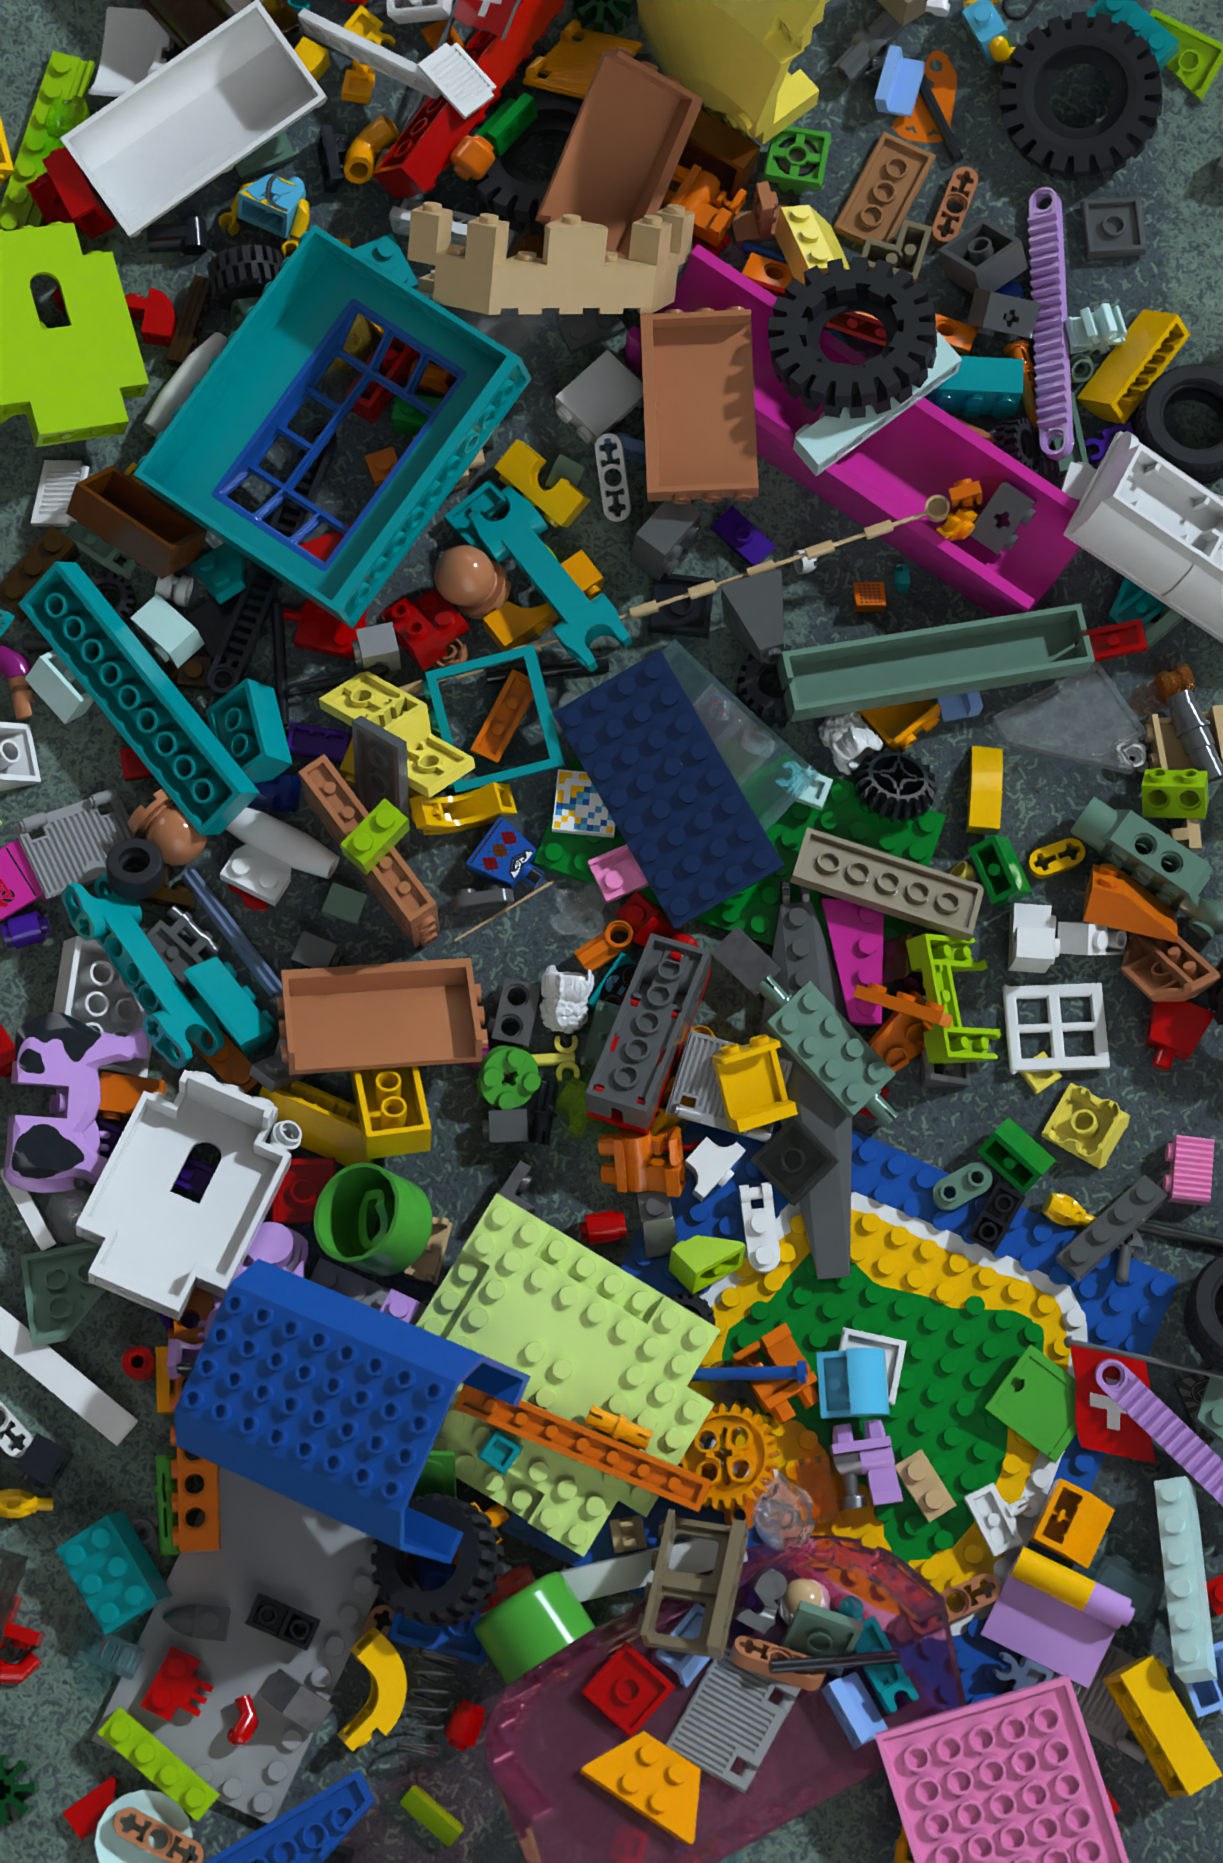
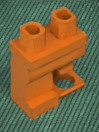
M696 164L693 165L691 170L677 165L670 183L679 188L676 193L667 189L660 208L664 209L668 204H678L684 206L685 211L694 212L693 234L717 248L729 230L732 221L745 203L747 193L744 189H740L733 200L729 201L726 198L727 192L720 190L721 184L715 175L702 171V168Z
M673 1126L667 1131L658 1133L657 1136H652L650 1131L648 1135L620 1127L616 1134H604L598 1140L599 1154L614 1156L615 1163L604 1162L602 1164L600 1172L602 1183L617 1185V1192L627 1193L628 1190L631 1192L655 1191L666 1192L667 1196L680 1197L686 1185L685 1159L683 1157L680 1127ZM664 1149H669V1157L652 1156V1153L661 1155Z
M786 1323L762 1336L759 1341L748 1345L730 1358L733 1367H764L762 1362L758 1363V1349L761 1348L771 1366H797V1361L807 1362V1360L793 1340L792 1333ZM808 1362L807 1384H798L797 1379L751 1380L748 1383L750 1392L760 1404L764 1414L770 1412L779 1425L786 1423L796 1416L788 1402L797 1395L805 1409L820 1402L819 1391L815 1385L818 1378L812 1372Z

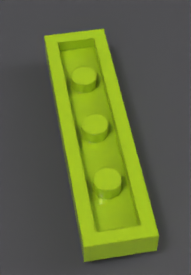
M121 1706L118 1707L97 1732L197 1822L221 1795Z

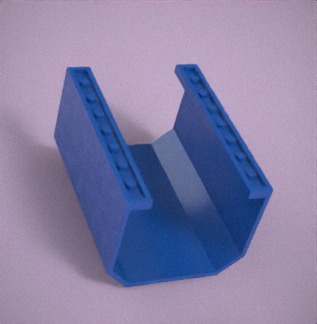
M257 1259L230 1283L174 1409L176 1446L399 1550L451 1564L464 1532L407 1507L409 1499L458 1386L463 1383L518 1407L531 1376L266 1261Z

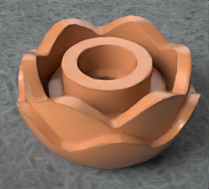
M454 639L445 646L448 654L434 663L433 666L435 669L466 662L468 657L466 645H463L459 639Z

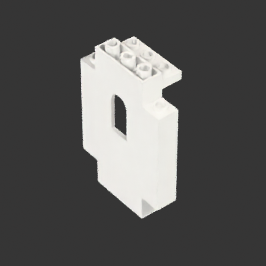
M185 1069L179 1079V1093L174 1103L170 1102V1099L162 1093L153 1092L151 1094L143 1091L76 1223L77 1236L101 1246L88 1271L89 1283L177 1321L180 1320L195 1287L224 1298L230 1283L236 1279L291 1165L292 1154L284 1146L274 1142L266 1143L278 1117V1108L275 1107L274 1103L264 1097L249 1096L245 1094L242 1088L236 1085L221 1084L208 1073L187 1071ZM200 1143H210L219 1149L221 1160L200 1203L171 1192L192 1148Z

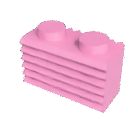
M1176 1135L1172 1139V1143H1167L1165 1161L1170 1162V1171L1163 1178V1191L1168 1193L1167 1202L1206 1206L1210 1203L1215 1139Z

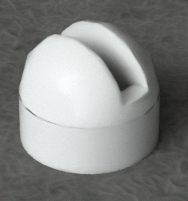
M805 549L795 551L793 556L805 553ZM804 557L793 561L796 572L801 575L814 571L818 565L816 562L818 557L811 560Z

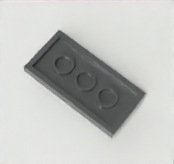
M359 716L352 721L356 797L369 814L384 798L387 799L409 819L410 825L407 742L363 716ZM410 830L397 844L403 846L410 841Z

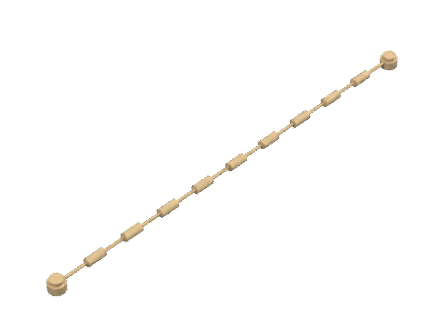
M933 495L926 501L925 512L891 523L890 519L863 528V533L834 543L832 540H828L805 548V553L776 563L773 560L746 568V573L717 583L711 580L687 588L688 593L656 603L655 600L629 608L630 612L619 616V618L623 620L632 617V620L659 612L658 607L690 597L691 600L717 592V587H720V584L776 570L775 567L804 557L811 560L834 552V547L863 537L869 540L893 532V527L927 516L933 522H942L950 513V503L942 495ZM557 638L539 643V640H535L512 649L534 644L536 652L539 653L542 651L541 647L559 641ZM480 669L453 677H456L457 680H460L462 678L483 672L484 670ZM449 677V678H446V679L438 680V683H439V682H442V681H445V680H447V679L453 678V677ZM422 679L398 687L412 696L424 692Z

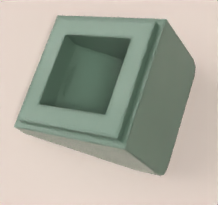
M559 454L545 487L552 489L563 478L579 488L586 475V467Z

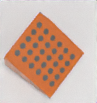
M853 582L854 613L885 612L886 596L884 582Z

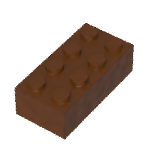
M700 109L678 165L691 170L693 165L696 164L702 168V171L715 175L720 181V190L726 191L727 200L732 201L740 189L746 190L751 183L761 146Z
M110 466L76 483L66 512L77 520L80 525L87 527L100 536L103 541L112 544L128 558L135 560L148 569L151 574L161 579L197 560L207 533L206 529L114 466Z

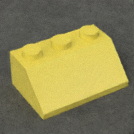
M810 205L781 207L774 235L794 279L805 284L804 272L816 265L825 275L828 273L827 261L840 258L843 260L845 270L851 269L831 225Z

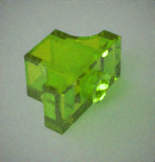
M74 95L71 100L53 97L44 121L49 137L61 140L62 136L91 117L85 98Z
M572 1076L556 1100L555 1108L563 1112L570 1121L568 1135L579 1141L591 1121L597 1124L599 1120L587 1117L585 1093L589 1084Z

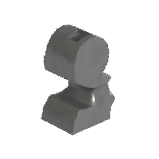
M771 1568L761 1569L750 1581L749 1588L759 1601L757 1610L751 1611L742 1606L737 1608L732 1614L733 1618L763 1634L775 1625V1616L779 1606L774 1601L782 1597L787 1588V1581L784 1575Z

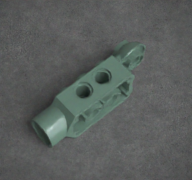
M1094 796L1070 830V833L1095 849L1104 858V863L1118 867L1119 870L1127 873L1144 888L1146 887L1155 893V897L1166 906L1170 907L1172 905L1191 919L1188 922L1189 928L1200 937L1211 940L1214 935L1223 934V905L1212 898L1203 899L1198 896L1210 879L1209 875L1213 871L1210 864L1133 811L1112 809Z

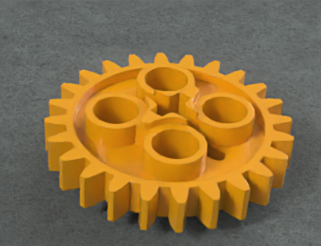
M723 1403L720 1404L719 1413L711 1409L678 1466L703 1477H706L710 1469L717 1468V1477L711 1481L702 1503L706 1508L712 1502L713 1508L716 1511H720L724 1503L726 1509L731 1512L734 1509V1502H737L744 1509L746 1508L745 1498L749 1497L757 1502L758 1499L755 1492L758 1489L764 1493L768 1492L763 1484L764 1481H775V1478L769 1471L770 1469L779 1468V1465L772 1458L780 1455V1451L770 1446L774 1445L778 1440L774 1435H768L772 1430L771 1426L768 1424L761 1425L764 1419L759 1414L752 1417L753 1411L748 1407L742 1413L737 1404H733L730 1412ZM724 1429L728 1430L726 1433V1441L723 1438ZM741 1433H748L746 1443L736 1446L737 1436ZM716 1436L715 1445L711 1449H704L706 1439ZM727 1450L732 1454V1456L727 1457ZM727 1457L726 1464L721 1460V1458ZM749 1465L750 1471L748 1475L739 1479L737 1477L739 1468ZM727 1473L730 1476V1485L726 1486Z

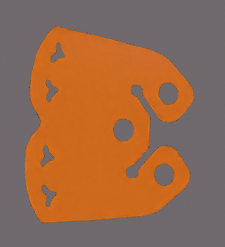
M937 50L929 53L925 61L926 68L924 73L930 81L934 82V86L930 88L950 127L957 88V74L947 55ZM933 60H938L942 63L940 71L934 72L930 69L929 66ZM918 92L912 116L896 115L890 129L893 128L901 137L910 141L922 143L941 142L943 140L940 134L933 133L928 135L933 128L937 132L938 130L920 92ZM914 125V128L917 131V133H914L912 130H906L905 128Z

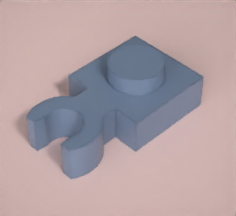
M1000 1652L999 1657L1008 1662L1007 1668L1003 1671L995 1668L992 1669V1673L998 1679L1003 1681L1011 1680L1009 1686L1013 1690L1051 1680L1055 1673L1022 1656L1019 1664H1017L1016 1660L1005 1652Z

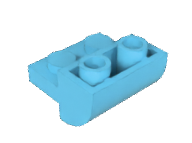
M847 1348L841 1351L816 1352L820 1414L822 1419L890 1415L885 1349Z

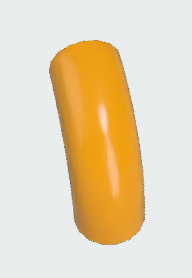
M385 113L373 120L356 136L345 154L344 174L352 183L363 184L372 177L373 165L379 157L381 150L391 146L400 136L397 127Z

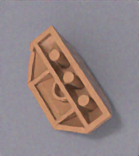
M1129 932V942L1125 949L1121 970L1151 1001L1184 1002L1211 988L1220 978L1219 972L1179 936L1175 943Z

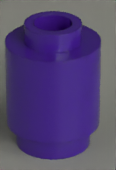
M38 911L10 918L8 923L1 924L2 934L8 948L16 947V949L44 942L46 941L45 934L50 933L46 916H40Z

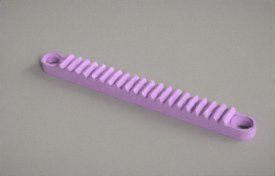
M1041 187L1033 192L1029 199V218H1027L1030 228H1028L1030 235L1028 242L1031 246V249H1029L1031 256L1029 263L1032 268L1030 270L1032 277L1030 284L1033 289L1031 296L1033 301L1041 303L1034 328L1035 334H1033L1035 341L1033 348L1036 353L1034 356L1036 362L1034 370L1037 374V377H1035L1037 384L1035 391L1038 399H1036L1038 406L1036 413L1039 418L1037 425L1039 427L1041 449L1050 459L1057 461L1069 456L1074 445L1069 337L1064 320L1068 317L1063 217L1060 197L1052 188ZM1052 198V203L1048 208L1039 209V204L1043 199ZM1062 437L1064 439L1063 445L1059 449L1050 450V444L1055 438Z
M1110 1358L1099 1362L1094 1371L1095 1382L1223 1506V1460L1124 1364ZM1108 1366H1115L1120 1371V1379L1112 1385L1106 1384L1102 1378V1373Z

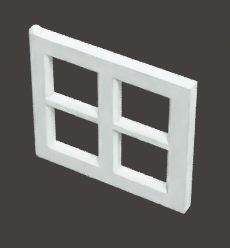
M1102 983L1032 986L1004 985L1002 987L1009 1071L1011 1074L1014 1075L1017 1072L1109 1069L1110 1061ZM1089 997L1092 1022L1062 1023L1059 998ZM1046 998L1048 1023L1018 1024L1016 999ZM1093 1031L1095 1056L1065 1057L1063 1032ZM1049 1032L1052 1058H1021L1019 1033Z

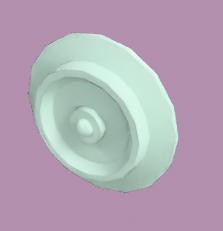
M139 1790L124 1794L107 1807L98 1822L94 1844L99 1863H169L125 1840L115 1832L113 1827L114 1816L120 1809L125 1807H133L190 1838H193L188 1816L176 1802L162 1792ZM131 1813L128 1818L122 1816L119 1821L123 1824L122 1831L125 1833L129 1829L138 1831L140 1834L136 1837V1840L141 1842L144 1831L151 1825V1822L145 1820L144 1827L134 1821L135 1814ZM155 1829L149 1835V1844L155 1849L163 1848L168 1842V1834L163 1829ZM175 1836L172 1848L165 1855L172 1857V1852L175 1851L182 1855L183 1859L181 1862L186 1863L190 1856L191 1845L188 1849L178 1846L177 1843L181 1838Z

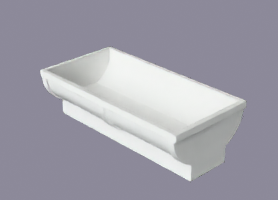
M255 0L60 139L130 238H135L141 233L140 231L224 172L227 173L233 169L235 164L310 111L325 104L328 98L259 0Z
M1119 431L1113 438L1063 535L1223 643V496L1214 494L1140 443L1138 438L1132 433Z

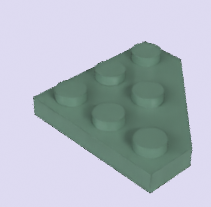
M89 1241L20 1256L30 1340L33 1347L66 1341L106 1291V1289L89 1283L88 1271L101 1248L100 1245Z

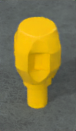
M1049 1193L1042 1204V1213L1050 1221L1061 1226L1083 1225L1088 1227L1097 1219V1217L1087 1214L1086 1210L1082 1209L1073 1197L1063 1193Z
M5 1489L0 1491V1517L22 1518L31 1515V1513H36V1511H53V1498L37 1497V1495H32V1493L22 1489Z

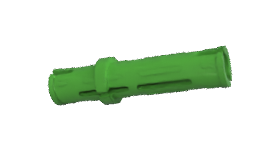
M176 1455L155 1456L157 1486H154V1493H157L159 1556L180 1554L179 1546H173V1526H178V1512L173 1513L172 1493L178 1491V1484H176V1479H172L171 1459H175Z

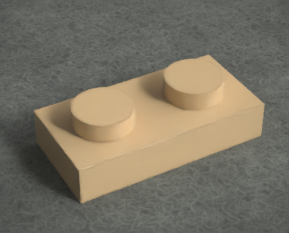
M922 1449L895 1465L897 1475L927 1523L956 1506V1503Z

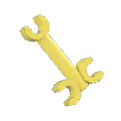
M572 1035V1045L569 1048L562 1047L560 1045V1036H556L554 1047L558 1053L530 1054L535 1059L537 1066L559 1065L556 1070L558 1082H562V1072L565 1069H570L574 1072V1081L579 1080L580 1070L575 1064V1051L578 1047L576 1035ZM505 1071L503 1074H504V1075H507V1074H509L510 1072Z

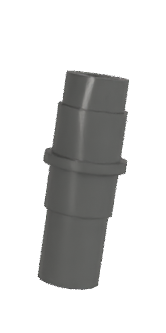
M1192 690L1181 691L1167 698L1166 702L1171 711L1170 716L1177 730L1175 733L1176 739L1181 740L1193 768L1198 771H1208V784L1223 778V766L1209 729L1211 726L1210 721L1205 720L1199 702L1196 701Z

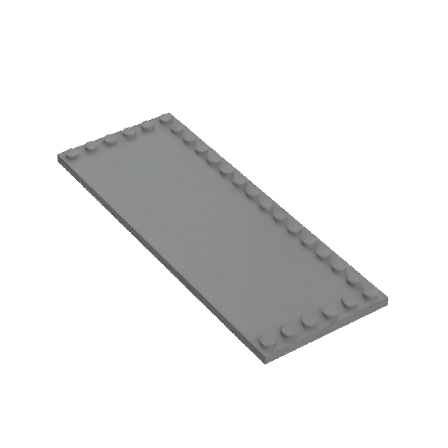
M322 1258L319 1259L310 1278V1281L377 1310H381L390 1292V1289ZM420 1303V1307L411 1323L412 1325L416 1326L427 1306ZM221 1467L219 1470L221 1551L180 1552L166 1582L173 1596L154 1607L91 1741L119 1753L97 1732L118 1707L121 1706L221 1795L217 1800L269 1824L276 1819L314 1734L280 1713L264 1700L261 1695L278 1669L281 1668L325 1700L330 1701L352 1653L350 1649L354 1646L379 1594L378 1589L382 1587L374 1584L372 1572L376 1571V1566L371 1564V1554L376 1553L377 1545L373 1544L375 1538ZM200 1510L193 1527H199L204 1523L205 1513L203 1510ZM258 1592L321 1620L307 1651L244 1623ZM194 1604L231 1608L227 1640L225 1642L185 1636L172 1629L163 1620V1615L175 1608ZM171 1645L201 1660L202 1663L195 1677L214 1686L212 1692H206L200 1687L196 1692L208 1699L205 1705L194 1699L190 1704L201 1710L199 1717L178 1707L172 1721L169 1722L140 1707ZM250 1694L259 1721L258 1727L250 1741L244 1745L234 1746L229 1743L227 1732L234 1727L240 1717L235 1699Z

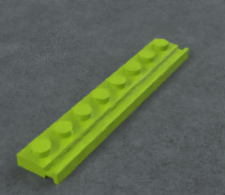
M52 51L14 165V171L11 174L0 207V229L4 231L18 230L20 227L27 225L42 227L44 217L25 185L37 180V177L41 174L48 173L42 160L48 157L53 150L65 147L60 138L75 128L95 68L94 61L89 60L87 62L79 57Z

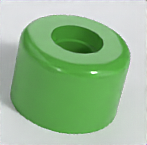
M367 1162L356 1163L340 1170L325 1185L315 1208L314 1230L320 1247L331 1258L373 1276H392L409 1268L425 1250L432 1231V1209L426 1194L415 1183L376 1164ZM380 1217V1230L379 1233L376 1236H374L375 1226Z
M551 1572L483 1615L476 1621L474 1632L508 1686L581 1639L596 1627L564 1576L558 1572Z

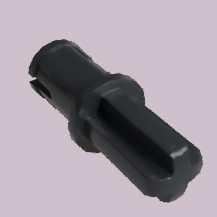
M541 1081L536 1110H532L534 1121L529 1140L531 1143L550 1145L553 1118H557V1114L554 1111L559 1087L554 1082Z

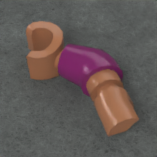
M0 639V673L4 675V680L9 682L10 690H14L11 697L16 721L26 719L32 716L30 704L36 702L34 691L29 690L31 686L25 680L32 667L25 655L2 646Z

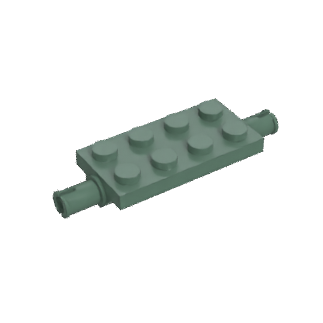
M770 974L755 987L774 1007L772 1010L774 1014L764 1023L765 1027L780 1041L849 1118L853 1117L861 1108L866 1107L879 1121L881 1126L885 1128L893 1121V1118L895 1119L899 1115L880 1095V1089L895 1075V1072L811 981L804 984L794 995H788Z

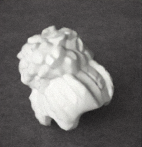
M857 711L829 716L825 718L823 724L818 728L819 738L823 745L831 749L835 766L846 775H850L851 771L856 770L866 755L873 754L875 750L880 751L883 745L882 740L863 722V719L860 718L861 714Z
M550 965L546 968L545 973L541 977V995L544 999L539 1007L541 1019L544 1020L543 1024L545 1027L550 1028L552 1031L571 1034L574 1030L581 1029L583 1024L588 1021L587 998L593 991L594 975L591 970L588 969L587 975H583L578 972H558L555 965Z

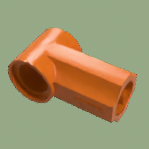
M417 358L412 363L407 383L409 382L411 375L417 365V362L419 360ZM429 363L418 388L445 397L450 390V387L447 385L455 382L457 378L441 366Z
M616 920L611 922L605 931L574 951L573 954L586 973L588 969L594 973L619 956L621 952L626 954L633 948V930L627 922ZM617 932H625L628 935L627 940L621 944L614 943L611 938Z

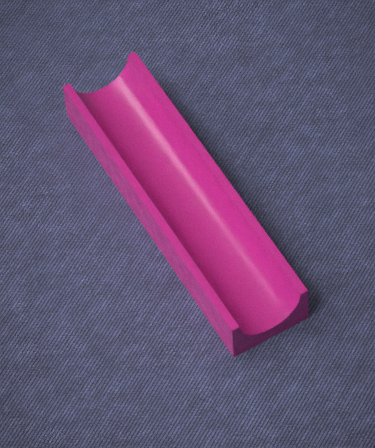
M697 244L691 252L687 267L676 286L674 302L662 308L657 314L665 313V311L670 309H680L683 312H696L699 308H712L714 311H722L732 306L751 309L757 454L864 528L889 519L893 523L925 512L926 501L933 495H942L950 503L949 489L954 488L953 484L955 482L971 478L972 482L979 480L981 486L983 508L974 511L980 516L1000 484L1008 481L1037 501L1033 506V509L1036 510L1035 515L1027 526L1021 524L1015 533L1019 538L1009 552L1004 549L1002 553L996 554L970 535L960 540L949 541L945 539L936 529L943 526L947 522V518L942 522H933L927 516L895 526L893 527V532L878 537L994 617L1035 611L1081 549L1080 546L1063 535L1079 502L926 398L919 400L818 476H815L793 450L796 432L804 425H813L820 420L819 416L824 412V407L821 404L815 412L803 407L801 396L793 400L784 391L783 382L779 383L774 373L768 342L769 317H774L772 307L777 297ZM633 325L626 335L625 364L642 375L641 329ZM822 329L819 345L823 354L829 360L851 364V366L862 365L863 362L868 360ZM1009 513L999 514V517L1002 519L1001 526L1011 524L1008 520Z

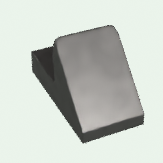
M279 1038L274 1055L252 1064L249 1073L250 1076L270 1092L311 1075H289L288 1062H282L280 1043H286V1039Z
M520 1160L499 1194L532 1214L536 1212L535 1207L516 1196L518 1192L524 1194L533 1180L529 1176L531 1167Z
M666 1192L638 1193L637 1201L646 1258L671 1255V1249L677 1244L670 1196H667Z

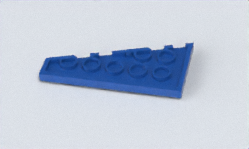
M357 1770L203 1863H323L376 1800L362 1772Z

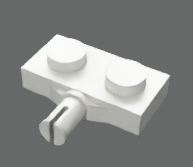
M993 1482L963 1497L992 1557L1023 1543L1016 1528L1015 1516L1032 1509L1030 1503L1017 1508L1028 1502L1026 1496L1008 1505L1001 1498Z

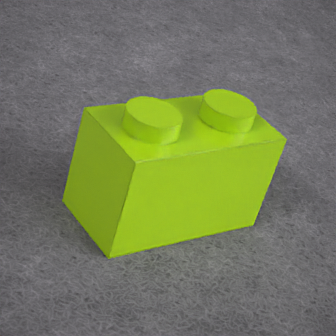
M384 798L340 844L343 855L367 875L410 830L409 819Z

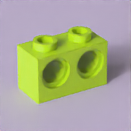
M1145 769L1141 785L1143 817L1206 818L1209 803L1208 771H1198L1196 769Z

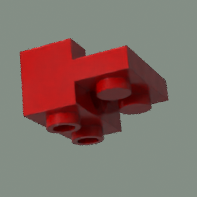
M435 587L412 603L405 597L381 613L385 623H393L397 643L422 671L446 656L448 652L445 646L470 629L466 620L442 597Z

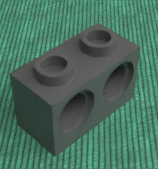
M504 978L503 987L497 986L493 1003L499 1005L496 1017L490 1016L487 1034L492 1035L493 1045L514 1046L529 1052L541 999V985ZM513 993H521L526 998L525 1002L519 1006L512 1005L508 999ZM507 1023H514L519 1027V1031L514 1036H507L502 1032L503 1026Z

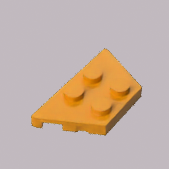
M645 1731L584 1765L580 1772L582 1775L688 1847L693 1844L695 1840L701 1769Z

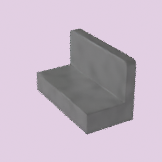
M735 927L711 952L757 998L762 994L755 987L769 974L774 979L781 972V968L739 927Z

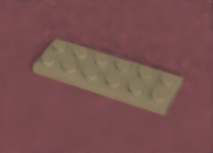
M809 827L806 828L790 879L791 883L969 942L974 932L985 889L984 885Z

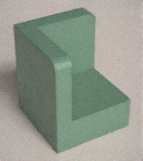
M333 882L321 910L323 918L333 922L336 921V918L357 924L363 908L368 907L369 898L367 894Z

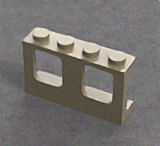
M668 1509L666 1520L661 1519L659 1524L658 1539L661 1540L659 1551L655 1550L652 1555L651 1570L654 1571L652 1582H647L645 1587L644 1602H647L645 1614L640 1613L637 1623V1634H640L645 1647L723 1660L749 1538L746 1521L733 1519L732 1526L679 1518L675 1510ZM677 1536L707 1539L719 1543L714 1571L711 1575H698L674 1571L669 1568L674 1540ZM664 1598L697 1602L706 1606L698 1638L689 1639L660 1634L655 1631L660 1604Z

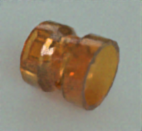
M1185 663L1176 666L1171 672L1163 670L1155 674V684L1164 702L1170 696L1181 691L1191 689L1192 692H1195L1196 690L1192 671Z

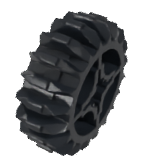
M886 747L882 753L875 750L873 754L866 755L857 766L853 779L854 797L859 798L860 806L868 807V814L877 813L879 820L883 817L889 818L891 824L896 819H899L904 824L908 819L915 822L919 816L924 817L930 806L933 805L937 792L935 774L930 773V765H922L921 758L914 759L911 757V751L906 755L901 753L899 748L895 752H891Z

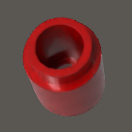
M615 1210L587 1214L584 1215L585 1221L579 1222L582 1241H588L589 1247L620 1242V1238L627 1237L623 1212L615 1213Z
M134 1346L124 1353L122 1368L131 1379L138 1382L148 1381L156 1374V1357L147 1348ZM142 1357L144 1360L143 1365L140 1368H134V1361Z
M461 1699L459 1706L455 1705L444 1732V1736L449 1738L447 1745L464 1752L467 1746L474 1748L486 1719L483 1717L486 1708Z

